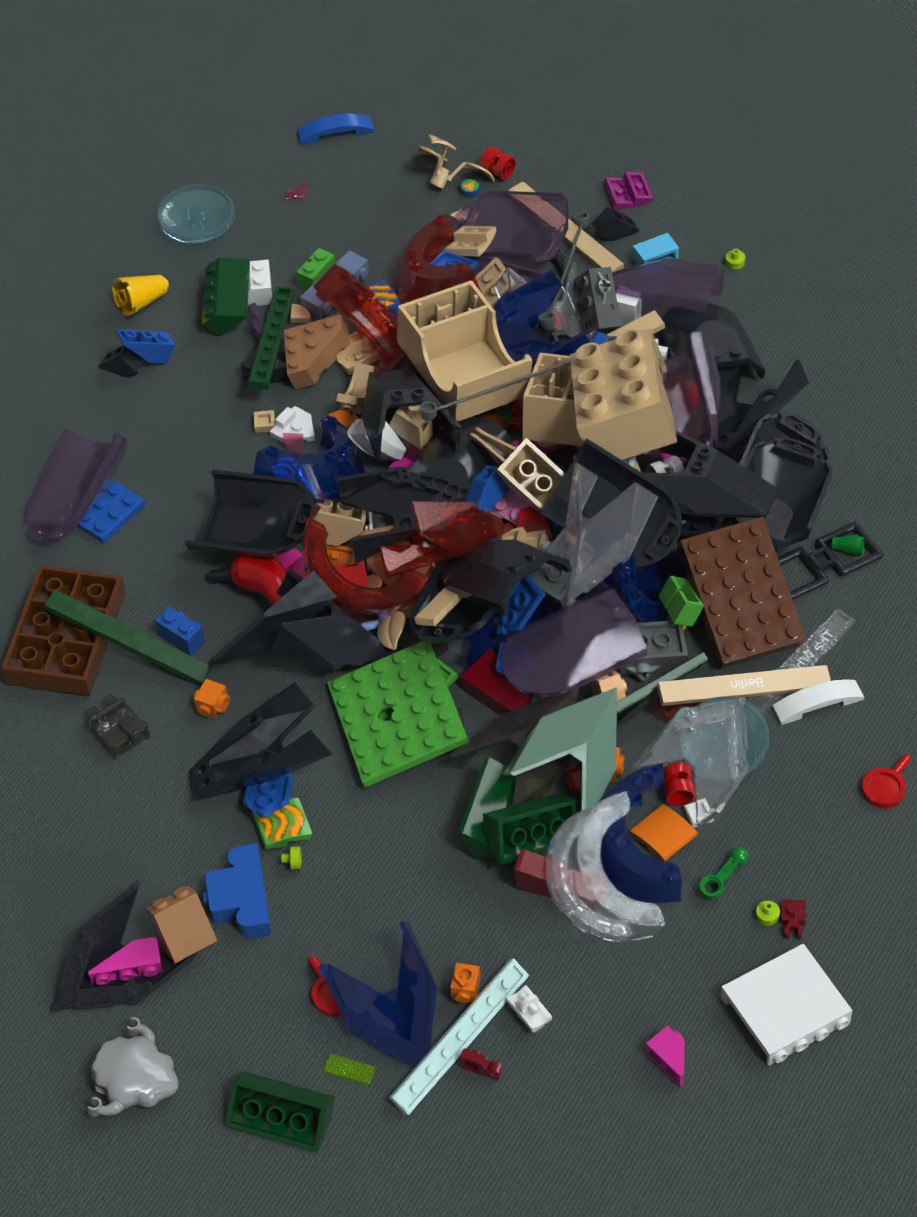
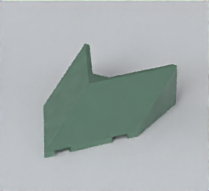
M617 687L541 717L503 773L506 777L516 776L568 754L581 762V813L577 818V827H586L616 771Z

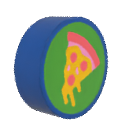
M466 179L461 183V193L464 196L474 197L479 194L480 184L477 180Z

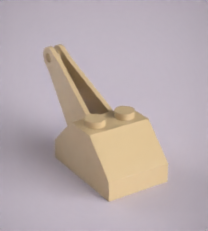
M476 427L474 430L479 436L471 433L470 437L501 464L496 472L505 484L526 504L540 512L558 487L565 473L527 438L516 448ZM480 437L486 440L489 444L493 445L497 449L507 454L509 457L507 459H504L499 453H497Z
M307 488L315 502V518L305 537H313L316 542L323 545L339 546L363 532L366 511L342 505L339 494Z

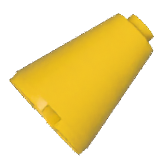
M162 275L119 277L113 280L115 286H112V295L117 308L121 307L124 312L121 313L124 316H130L166 294L169 283Z

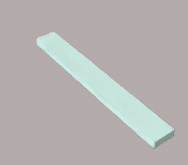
M514 958L509 959L389 1097L404 1115H409L458 1059L463 1048L466 1049L503 1007L507 1002V997L513 995L528 978L527 972Z

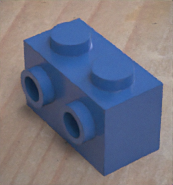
M169 606L155 619L158 636L190 656L205 643L202 626L197 621L187 618L180 610L176 611Z

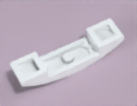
M834 680L799 690L778 701L772 708L780 724L783 725L802 719L803 713L839 702L845 706L864 700V696L855 680Z

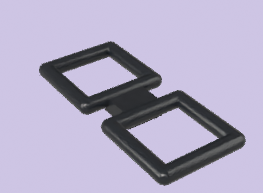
M854 521L817 538L815 544L819 549L808 553L801 546L779 556L778 560L780 565L800 556L818 578L790 591L792 600L828 584L829 578L824 571L834 567L841 576H845L881 559L884 554L862 526ZM855 531L860 537H864V544L872 553L844 566L827 546V543L831 542L833 537H842Z

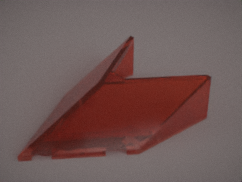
M413 501L411 506L419 535L432 541L434 544L427 545L426 542H422L420 545H380L379 550L386 577H392L465 555L514 529L513 525L510 523L504 524L501 518L486 509H478L477 504L473 502Z

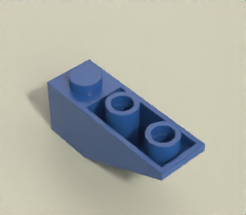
M129 329L115 331L124 346L150 363H167L176 345L168 332L136 331Z
M487 465L473 479L471 484L473 489L468 492L463 509L468 511L467 522H479L486 514L492 511L493 506L500 499L504 498L510 490L496 472L499 467Z

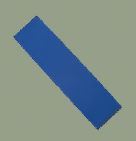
M337 114L307 123L298 129V135L301 145L319 142V136L352 130H355L356 135L373 133L374 127L369 116Z

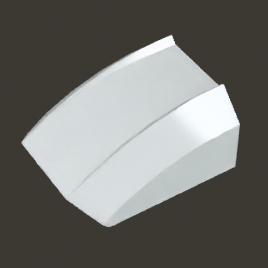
M356 419L347 430L348 437L361 450L374 457L363 420ZM385 420L380 460H401L406 452V447Z

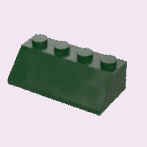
M218 258L214 262L209 263L205 268L202 325L217 336H221L247 319L250 260Z
M485 757L459 834L474 859L497 861L484 837L483 813L519 804L521 795L525 792V784L519 774L508 777L503 775L507 766L490 757Z
M561 793L483 813L484 837L500 865L517 861L521 849L542 854L578 844L576 800Z
M242 1071L233 1079L225 1126L318 1152L331 1121L335 1096Z

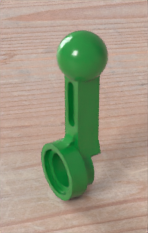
M743 847L733 848L730 852V859L717 875H707L701 880L700 892L705 898L716 899L722 895L723 885L739 865L747 862L749 857L747 850ZM709 884H714L718 887V890L714 893H709L705 888Z

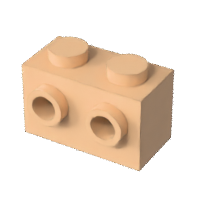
M606 665L587 672L593 696L617 687V702L626 697L627 686L624 679H621L620 674Z

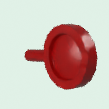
M904 754L893 769L876 768L868 772L862 782V794L865 800L872 806L884 809L895 807L901 803L906 793V782L900 774L911 761V757Z
M310 957L308 962L319 978L312 987L311 996L314 1007L321 1014L328 1017H338L348 1013L357 1002V988L354 981L348 975L340 972L327 974L317 957Z

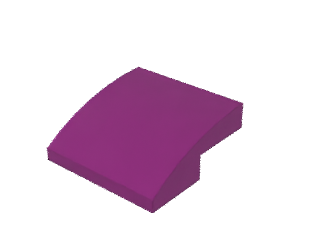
M625 172L623 178L605 177L604 186L614 209L641 206L652 202L654 199L643 172Z

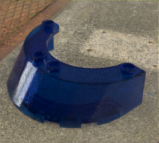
M327 416L320 421V427L324 429L320 446L328 449L327 451L317 454H297L279 450L275 446H268L257 452L253 474L296 480L309 490L315 503H324L327 499H335L336 502H341L337 478L366 473L357 445L348 437V429L338 422L336 417Z
M596 526L594 542L596 544L597 560L602 577L609 589L643 622L666 621L669 614L667 609L664 608L659 594L670 576L687 579L677 550L679 542L676 543L667 556L656 563L647 565L636 576V553L626 551L629 528Z
M663 764L644 767L621 780L601 797L586 827H581L579 832V852L586 871L603 877L604 887L608 888V893L625 897L630 902L659 904L681 901L682 880L679 867L675 863L654 859L640 851L629 838L625 825L628 809L642 805L641 794L652 788H662L664 781Z

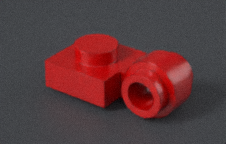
M523 398L515 400L509 422L512 423V432H523Z

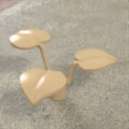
M428 134V138L432 143L442 145V155L427 147H418V155H430L438 159L437 167L429 183L440 189H443L447 180L451 181L463 167L483 173L490 178L492 183L495 181L493 175L487 169L470 162H463L451 175H448L449 170L442 167L443 161H448L445 158L447 148L453 151L457 149L449 142L439 139L434 135Z
M419 559L411 564L405 576V583L408 584L407 591L412 598H407L403 602L378 591L382 585V579L375 574L367 576L369 585L357 592L356 604L362 609L370 607L375 601L376 595L383 598H391L395 600L397 605L401 606L402 612H392L391 616L383 618L378 627V639L384 646L396 650L398 639L405 625V617L410 619L411 610L418 599L414 593L424 586L437 560Z

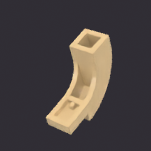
M355 363L352 380L347 392L344 394L338 393L336 401L342 402L340 410L348 408L350 412L363 413L369 372H379L380 367Z

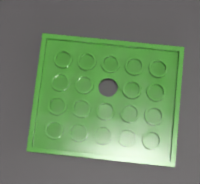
M423 640L327 682L365 788L469 743L431 642ZM392 709L394 712L390 720L383 721L379 719V714L383 710Z

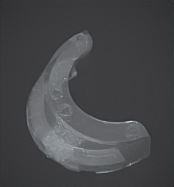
M627 791L612 795L569 817L553 835L545 858L547 886L558 909L561 912L563 911L573 921L572 924L587 934L591 933L603 937V940L632 941L653 937L665 926L663 914L657 905L633 900L619 892L609 881L602 867L600 848L603 836L611 824L626 816L631 808Z

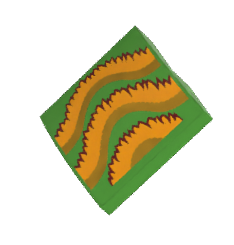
M291 798L288 805L265 818L252 811L265 849L287 847L289 841L310 840L312 836V831L299 798Z

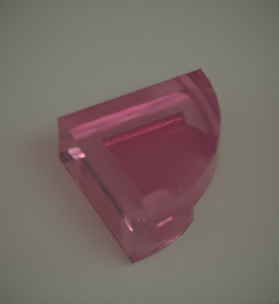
M302 182L294 188H289L286 192V199L305 200L309 189L308 182Z
M283 433L286 447L292 453L302 456L304 435Z

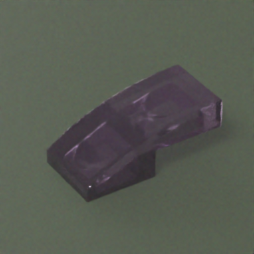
M256 303L248 305L251 332L259 344L264 329L263 319Z

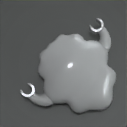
M136 1017L130 1018V1024L136 1027L126 1026V1032L129 1036H136L139 1033L141 1036L131 1039L119 1036L111 1041L103 1042L101 1049L96 1055V1059L91 1067L93 1072L91 1077L95 1082L96 1091L106 1095L110 1104L104 1106L100 1098H91L92 1105L98 1107H87V1112L90 1116H112L122 1112L123 1109L135 1105L151 1108L160 1101L171 1097L178 1090L179 1080L174 1072L172 1058L167 1054L158 1052L153 1032L147 1026L140 1024V1020Z

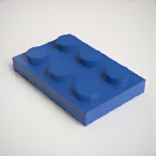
M114 480L72 519L73 525L104 544L146 506V501Z

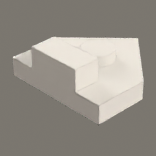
M296 406L292 409L287 407L275 419L276 425L270 430L271 437L286 445L295 444V441L307 440V442L315 441L311 414Z

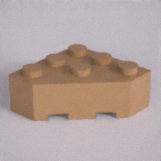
M341 314L284 330L287 375L295 390L314 385L320 379L319 375L324 369L328 370L337 359L336 355L340 350H345L350 344L349 330Z

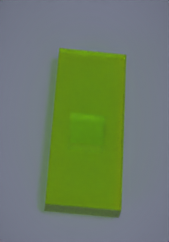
M330 1054L324 1068V1073L368 1086L371 1085L376 1072L375 1066Z

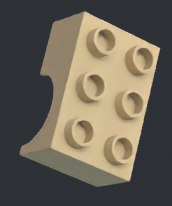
M472 280L398 306L397 342L443 405L530 375L532 370V358L529 354L524 355V359L517 362L509 356L499 336L495 316L496 311ZM530 378L446 407V409L458 422L493 408L507 405L512 401L523 398Z
M650 328L642 331L629 329L620 333L615 340L600 345L597 343H587L579 347L575 353L570 354L577 431L583 444L587 438L623 460L677 442L673 411L660 371L663 373L667 372V368Z
M540 353L532 374L570 361V356ZM571 363L530 378L523 396V439L533 440L542 447L566 444L574 445L580 450L583 446L582 439L577 431ZM660 371L661 377H662V381H663V372Z

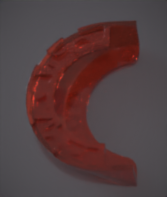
M448 214L436 216L432 222L418 231L408 243L395 282V293L401 304L471 280L481 292L469 263L461 262L451 266L430 264L431 261L442 253L441 247L455 241L453 235L455 231Z
M334 264L313 285L317 291L316 296L322 302L327 301L337 308L357 327L355 330L363 338L366 336L369 340L368 345L379 354L378 360L380 364L378 366L383 371L398 370L408 361L411 362L397 342L398 316L385 302L382 303L378 298L375 299V293L367 285L356 280L355 275L345 268Z
M316 506L308 517L304 529V558L309 574L314 570L337 596L333 600L334 603L360 614L383 615L408 606L421 594L436 566L434 563L430 565L425 575L418 571L410 570L396 582L379 588L359 586L345 579L334 568L328 557L326 541L329 533L326 532L325 526L316 520L321 509L320 506Z

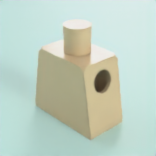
M420 405L399 407L389 424L397 435L420 450L433 436L432 420L426 421L420 416Z

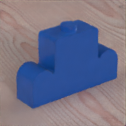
M258 843L235 847L228 854L230 868L206 872L207 891L203 892L205 906L209 905L213 923L237 920L238 930L243 937L255 938L271 935Z

